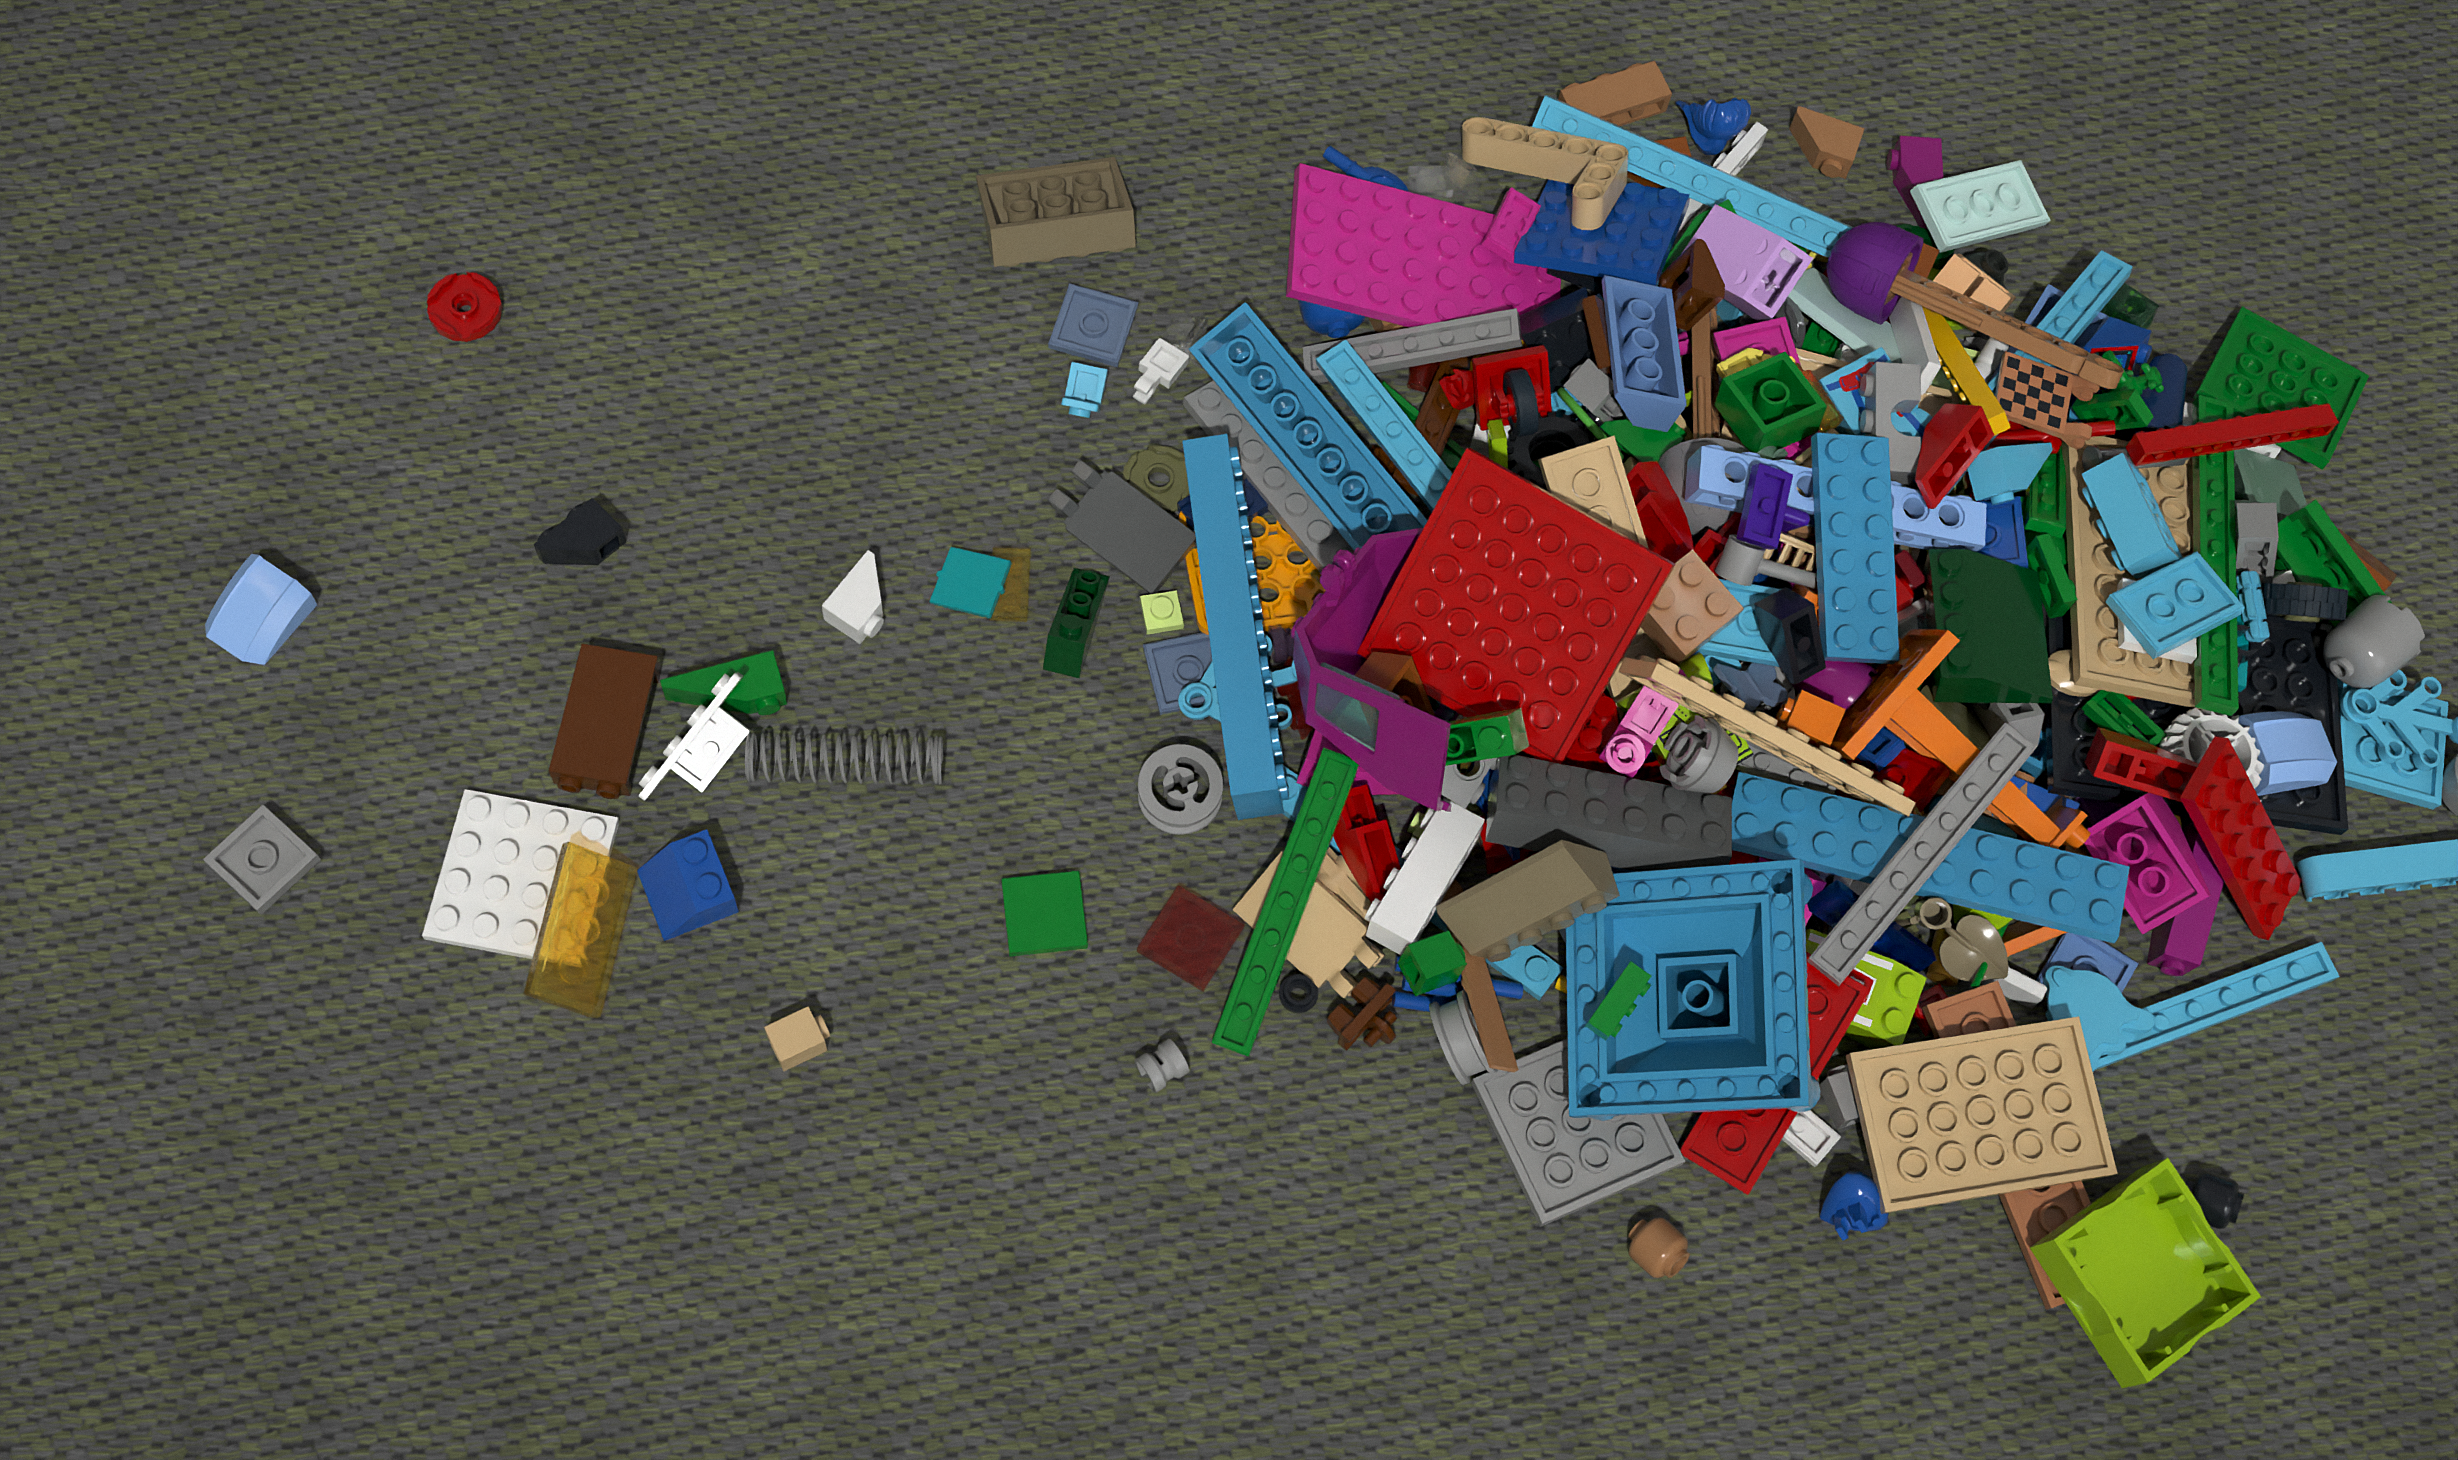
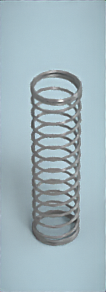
M748 733L746 738L745 774L748 782H756L760 775L759 769L757 772L755 769L753 771V758L756 765L758 757L757 736L755 733ZM762 733L759 760H762L766 780L771 782L775 776V770L772 771L769 778L765 754V735ZM778 733L776 735L774 759L775 762L778 760L780 778L786 783L790 777V770H788L784 778L780 735ZM793 733L791 735L789 759L790 764L793 759L795 777L801 783L806 773L804 767L801 778L799 777L796 739ZM808 734L806 736L805 765L808 759L811 779L814 783H817L821 773L819 769L815 779L812 764L811 736ZM823 734L821 739L820 762H822V760L824 759L826 779L829 783H832L835 779L836 772L834 770L832 777L830 779L827 760L826 735ZM839 734L836 741L835 761L837 762L839 759L841 777L843 782L847 784L850 780L851 772L849 771L847 778H845L842 740ZM854 734L852 736L850 761L852 763L854 759L857 780L862 784L865 781L866 772L864 771L861 779L858 763L857 736ZM869 735L867 737L865 761L867 763L870 758L872 779L875 784H878L881 779V767L876 779L872 736ZM884 735L882 738L880 761L882 764L885 755L887 779L890 784H893L897 776L896 768L891 779L887 736ZM900 735L897 740L895 760L897 765L900 756L903 781L908 785L912 775L910 770L906 778L903 739ZM914 736L910 758L911 766L915 757L918 781L923 785L927 774L925 771L923 778L921 777L918 737ZM929 736L926 751V767L931 755L934 784L941 785L943 777L941 773L943 738L936 736L933 744V738Z

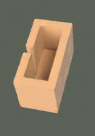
M1954 254L1933 280L2003 313L2016 298V296L1962 254ZM1964 325L1966 328H1968V329L1971 330L1972 332H1974V333L1977 332V330H1975V329H1973V328H1970V327Z

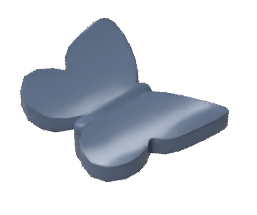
M1718 663L1713 668V671L1728 689V694L1745 702L1744 709L1748 711H1754L1761 701L1768 706L1778 707L1787 698L1786 689L1773 682L1777 676L1775 666L1751 663L1746 671L1741 672Z

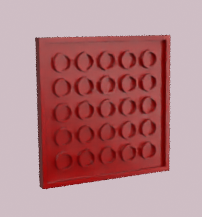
M1466 448L1357 654L1368 659L1372 652L1411 656L1426 694L1464 717L1521 708L1529 747L1522 751L1539 760L1564 764L1676 564L1472 448Z

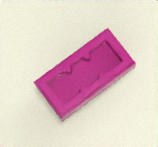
M1511 187L1506 192L1481 245L1512 264L1515 249L1521 236L1526 234L1529 228L1532 227L1541 205Z

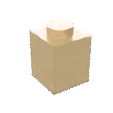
M809 1006L764 1027L767 1038L783 1071L828 1051L824 1040L831 1037L821 1015L813 1017Z

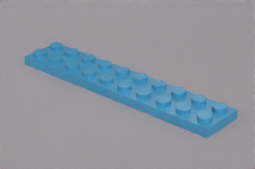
M1739 772L1732 796V850L1776 861L1800 859L1804 862V868L1871 884L1926 817L1910 814L1908 817L1894 813L1886 807ZM1970 828L1915 895L1927 898H1941L1947 903L2115 943L2119 938L2130 866Z

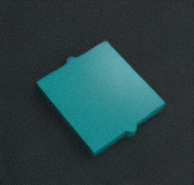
M950 547L942 570L936 574L938 580L929 602L944 608L991 619L1000 594L1005 593L1003 586L1012 563L1010 560Z

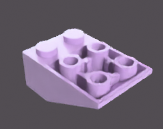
M1716 204L1684 249L1685 251L1697 239L1704 240L1725 284L1724 299L1758 322L1773 319L1813 260L1811 256L1783 237ZM1690 266L1684 271L1688 275Z

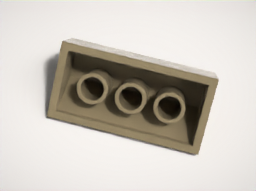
M1561 840L1437 905L1436 910L1440 918L1470 955L1486 958L1490 962H1497L1510 957L1511 951L1520 946H1529L1540 942L1543 939L1542 935L1552 930L1570 927L1574 924L1575 918L1585 913L1591 914L1606 908L1607 902L1617 898L1620 894L1606 852Z

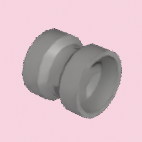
M1169 1038L1158 1044L1155 1052L1151 1054L1144 1053L1135 1059V1064L1142 1076L1148 1074L1151 1080L1148 1086L1154 1093L1165 1088L1167 1081L1170 1079H1180L1190 1071L1181 1051Z

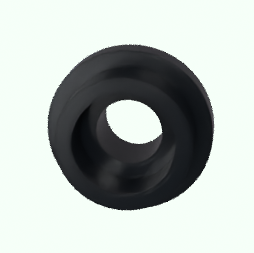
M1293 974L1281 983L1279 999L1288 1011L1305 1013L1315 1006L1318 999V988L1305 975ZM1295 988H1300L1304 990L1306 997L1303 1000H1295L1291 995V991Z

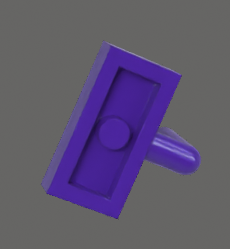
M1761 463L1752 465L1736 537L1737 540L1773 550L1778 548L1781 531L1788 532L1808 525L1810 516L1807 512L1787 506L1793 474Z

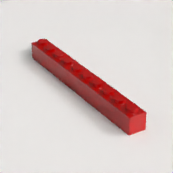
M2313 404L2304 408L2294 407L2285 411L2275 410L2271 413H2256L2247 417L2237 416L2228 420L2218 419L2208 423L2198 422L2194 425H2179L2170 429L2160 428L2151 432L2140 431L2132 436V439L2125 448L2134 465L2139 466L2326 436L2339 421L2329 404Z

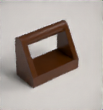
M1702 239L1694 241L1661 273L1658 280V287L1672 289L1676 326L1685 331H1689L1725 296L1723 279L1706 242ZM1690 266L1689 278L1679 287L1676 279Z

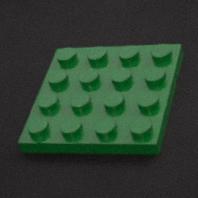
M2242 306L2234 317L2193 399H2196L2198 395L2231 402L2233 403V418L2237 416H2252L2256 413L2266 414L2275 410L2285 411L2294 407L2304 408L2313 404H2329L2339 423L2328 435L2276 443V445L2295 454L2305 462L2311 463L2323 470L2337 447L2369 375Z

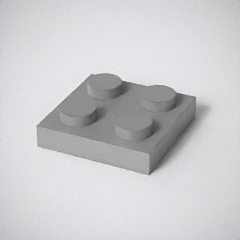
M262 805L203 860L249 905L262 915L321 859L268 808Z

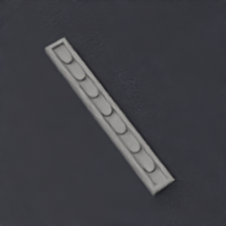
M2005 722L1807 961L1837 986H1840L2025 763L2037 746Z

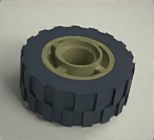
M2305 582L2261 584L2266 615L2284 617V620L2319 622V620L2341 621L2346 619L2348 590L2323 587V584Z

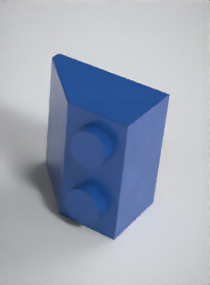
M707 829L669 843L637 870L664 941L739 912Z

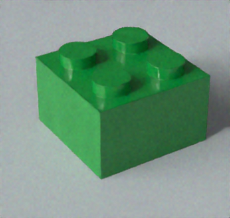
M1786 351L1723 378L1715 402V407L1749 452L1757 453L1767 446H1775L1777 449H1781L1818 433L1827 408L1825 402Z

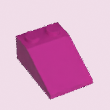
M2147 793L2087 829L2091 834L2084 844L2093 858L2130 866L2124 907L2142 935L2211 896L2181 826L2162 796Z

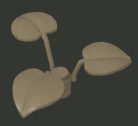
M1928 812V813H1926V814H1924V815H1922V816L1927 817L1930 812ZM1926 897L1921 899L1915 906L1914 916L1894 920L1886 929L1916 923L1929 929L1937 930L1944 928L1950 936L1942 941L1939 948V957L1942 966L1951 976L1963 981L1973 982L1983 962L1987 963L1988 968L1982 980L2004 979L2008 976L2007 952L1997 929L1985 918L1975 915L1963 916L1957 922L1955 929H1953L1950 922L1952 918L1951 907L1941 898ZM1830 922L1826 935H1828L1838 923ZM1884 931L1869 951L1887 957L1892 950V940L1886 931Z

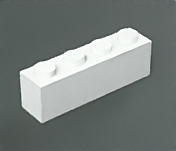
M1443 798V800L1452 804L1451 812H1446L1442 809L1441 811H1435L1429 808L1420 825V828L1424 829L1419 840L1414 837L1411 838L1402 855V858L1406 860L1401 870L1393 868L1383 887L1387 890V893L1382 901L1377 898L1374 899L1365 916V920L1369 921L1366 936L1401 956L1409 944L1417 942L1436 911V906L1441 903L1479 839L1485 823L1484 818L1446 798Z

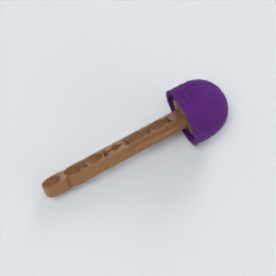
M1869 222L1858 225L1843 234L1831 250L1827 263V275L1834 296L1846 308L1881 325L1887 320L1902 296L2065 371L2077 374L2079 377L2101 387L2116 389L2124 373V369L2110 360L2094 353L2091 354L2081 347L1914 273L1921 254L1923 238L1897 226L1884 222Z

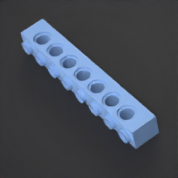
M1719 445L1701 446L1688 459L1685 502L1742 513L1752 465L1761 463L1793 474L1787 506L1807 512L1810 516V522L1806 526L1815 527L1812 468L1796 465V462L1787 459L1776 461L1764 459L1759 454L1753 452L1735 453L1725 451ZM1725 473L1733 478L1734 483L1727 479ZM1891 481L1894 544L1924 550L1968 549L1974 552L1979 551L1985 546L1987 504L1972 501V498L1969 496L1957 495L1951 497L1945 495L1935 509H1928L1919 489L1903 487L1901 483ZM1797 487L1804 492L1805 497L1798 492ZM1904 509L1910 514L1911 518L1905 514ZM1939 517H1941L1944 520L1945 524L1941 522Z

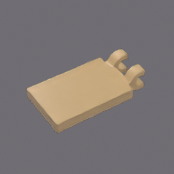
M1284 851L1280 852L1233 908V911L1253 929H1255ZM1317 879L1287 960L1306 977L1310 978L1318 988L1328 981L1341 997L1346 998L1347 996L1350 997L1351 992L1359 983L1343 970L1350 960L1356 955L1370 969L1372 966L1376 967L1386 955L1365 938L1369 925Z

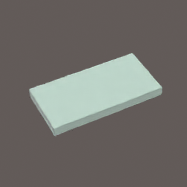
M2021 160L1918 184L1910 190L1940 253L2035 229L2051 221Z
M1814 267L1805 270L1788 295L1802 312L1860 355L1865 356L1883 347L1892 363L1903 364L1893 329L1889 322L1885 321L1880 325L1854 313L1836 299L1825 275Z

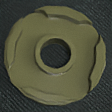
M1161 445L1147 447V450H1143L1140 453L1138 451L1133 454L1124 466L1122 479L1167 513L1178 511L1177 503L1190 495L1184 454L1172 447ZM1161 472L1166 474L1170 481L1163 487H1156L1149 482L1148 478L1153 473Z

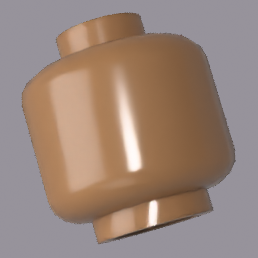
M1654 1218L1649 1222L1643 1219L1629 1233L1628 1237L1632 1240L1628 1251L1629 1256L1653 1278H1662L1664 1276L1672 1278L1684 1267L1689 1259L1687 1238L1664 1218Z

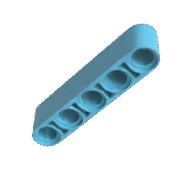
M2458 839L2317 855L2305 858L2297 862L2296 865L2308 902H2311L2313 897L2324 896V900L2346 898L2348 893L2360 892L2361 896L2384 893V889L2396 888L2397 892L2420 889V885L2432 884V887L2456 885L2455 881H2458Z

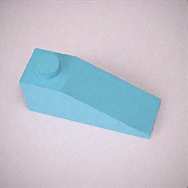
M2051 442L2001 446L1980 452L1967 468L1975 500H1991L1992 506L2015 500L2013 493L2029 487L2052 452Z

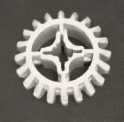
M2194 708L2186 714L2176 717L2172 724L2165 729L2164 732L2167 736L2160 742L2159 748L2196 763H2200L2214 736L2229 738L2254 789L2262 780L2259 774L2262 772L2264 764L2257 760L2260 750L2255 747V738H2251L2248 733L2250 726L2242 727L2238 723L2239 715L2233 716L2230 719L2224 714Z

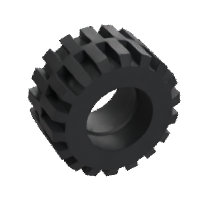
M1548 412L1547 417L1542 418L1539 413V426L1535 434L1524 437H1517L1513 431L1510 434V440L1507 441L1508 469L1547 491L1541 468L1537 467L1532 461L1541 456L1554 455L1594 441V435L1590 430L1584 431L1585 424L1580 420L1575 423L1572 422L1569 415L1563 414V417L1559 418L1556 417V412Z

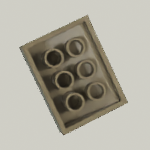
M1115 157L976 175L987 240L994 267H1014L1019 263L1033 261L1049 262L1055 258L1069 256L1085 257L1090 253L1120 252L1126 248L1136 247L1134 210Z

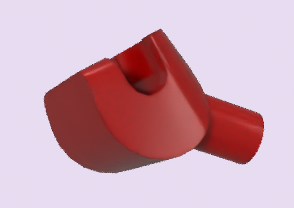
M1453 369L1455 374L1443 377L1439 380V384L1451 406L1457 410H1463L1475 403L1473 370Z

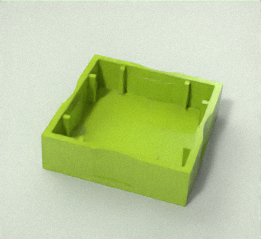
M2169 1158L2142 1166L2029 1247L2121 1388L2150 1382L2187 1354L2203 1335L2224 1326L2261 1298L2230 1249L2211 1229L2201 1206Z

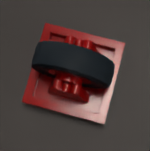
M1541 345L1472 359L1477 424L1480 430H1487V423L1489 421L1501 419L1503 426L1511 425L1517 437L1535 434L1539 426V413L1544 418L1547 417L1548 412H1552L1548 351L1545 346Z

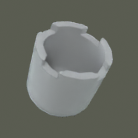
M2373 595L2362 601L2346 616L2345 620H2341L2332 628L2324 641L2323 657L2327 667L2334 676L2343 683L2355 688H2371L2384 682L2417 657L2421 652L2420 641L2425 638V634L2419 620L2409 608L2405 607L2400 610L2394 604L2388 602L2391 599L2389 596Z

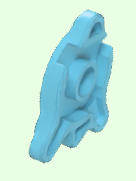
M2057 965L2050 967L2043 977L2044 985L2047 987L2048 1011L2046 1012V1017L2048 1021L2079 1016L2093 1072L2098 1067L2102 1055H2118L2125 1050L2127 1043L2121 1035L2122 1031L2145 1034L2151 1031L2155 1024V1017L2151 1012L2131 1005L2124 998L2119 988L2107 977L2089 970H2071Z

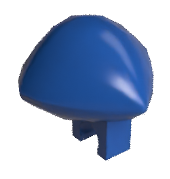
M1846 1172L1830 1188L1822 1205L1820 1219L1834 1225L1835 1230L1843 1241L1849 1238V1230L1861 1231V1233L1881 1230L1888 1223V1213L1881 1214L1880 1196L1873 1178L1863 1172Z

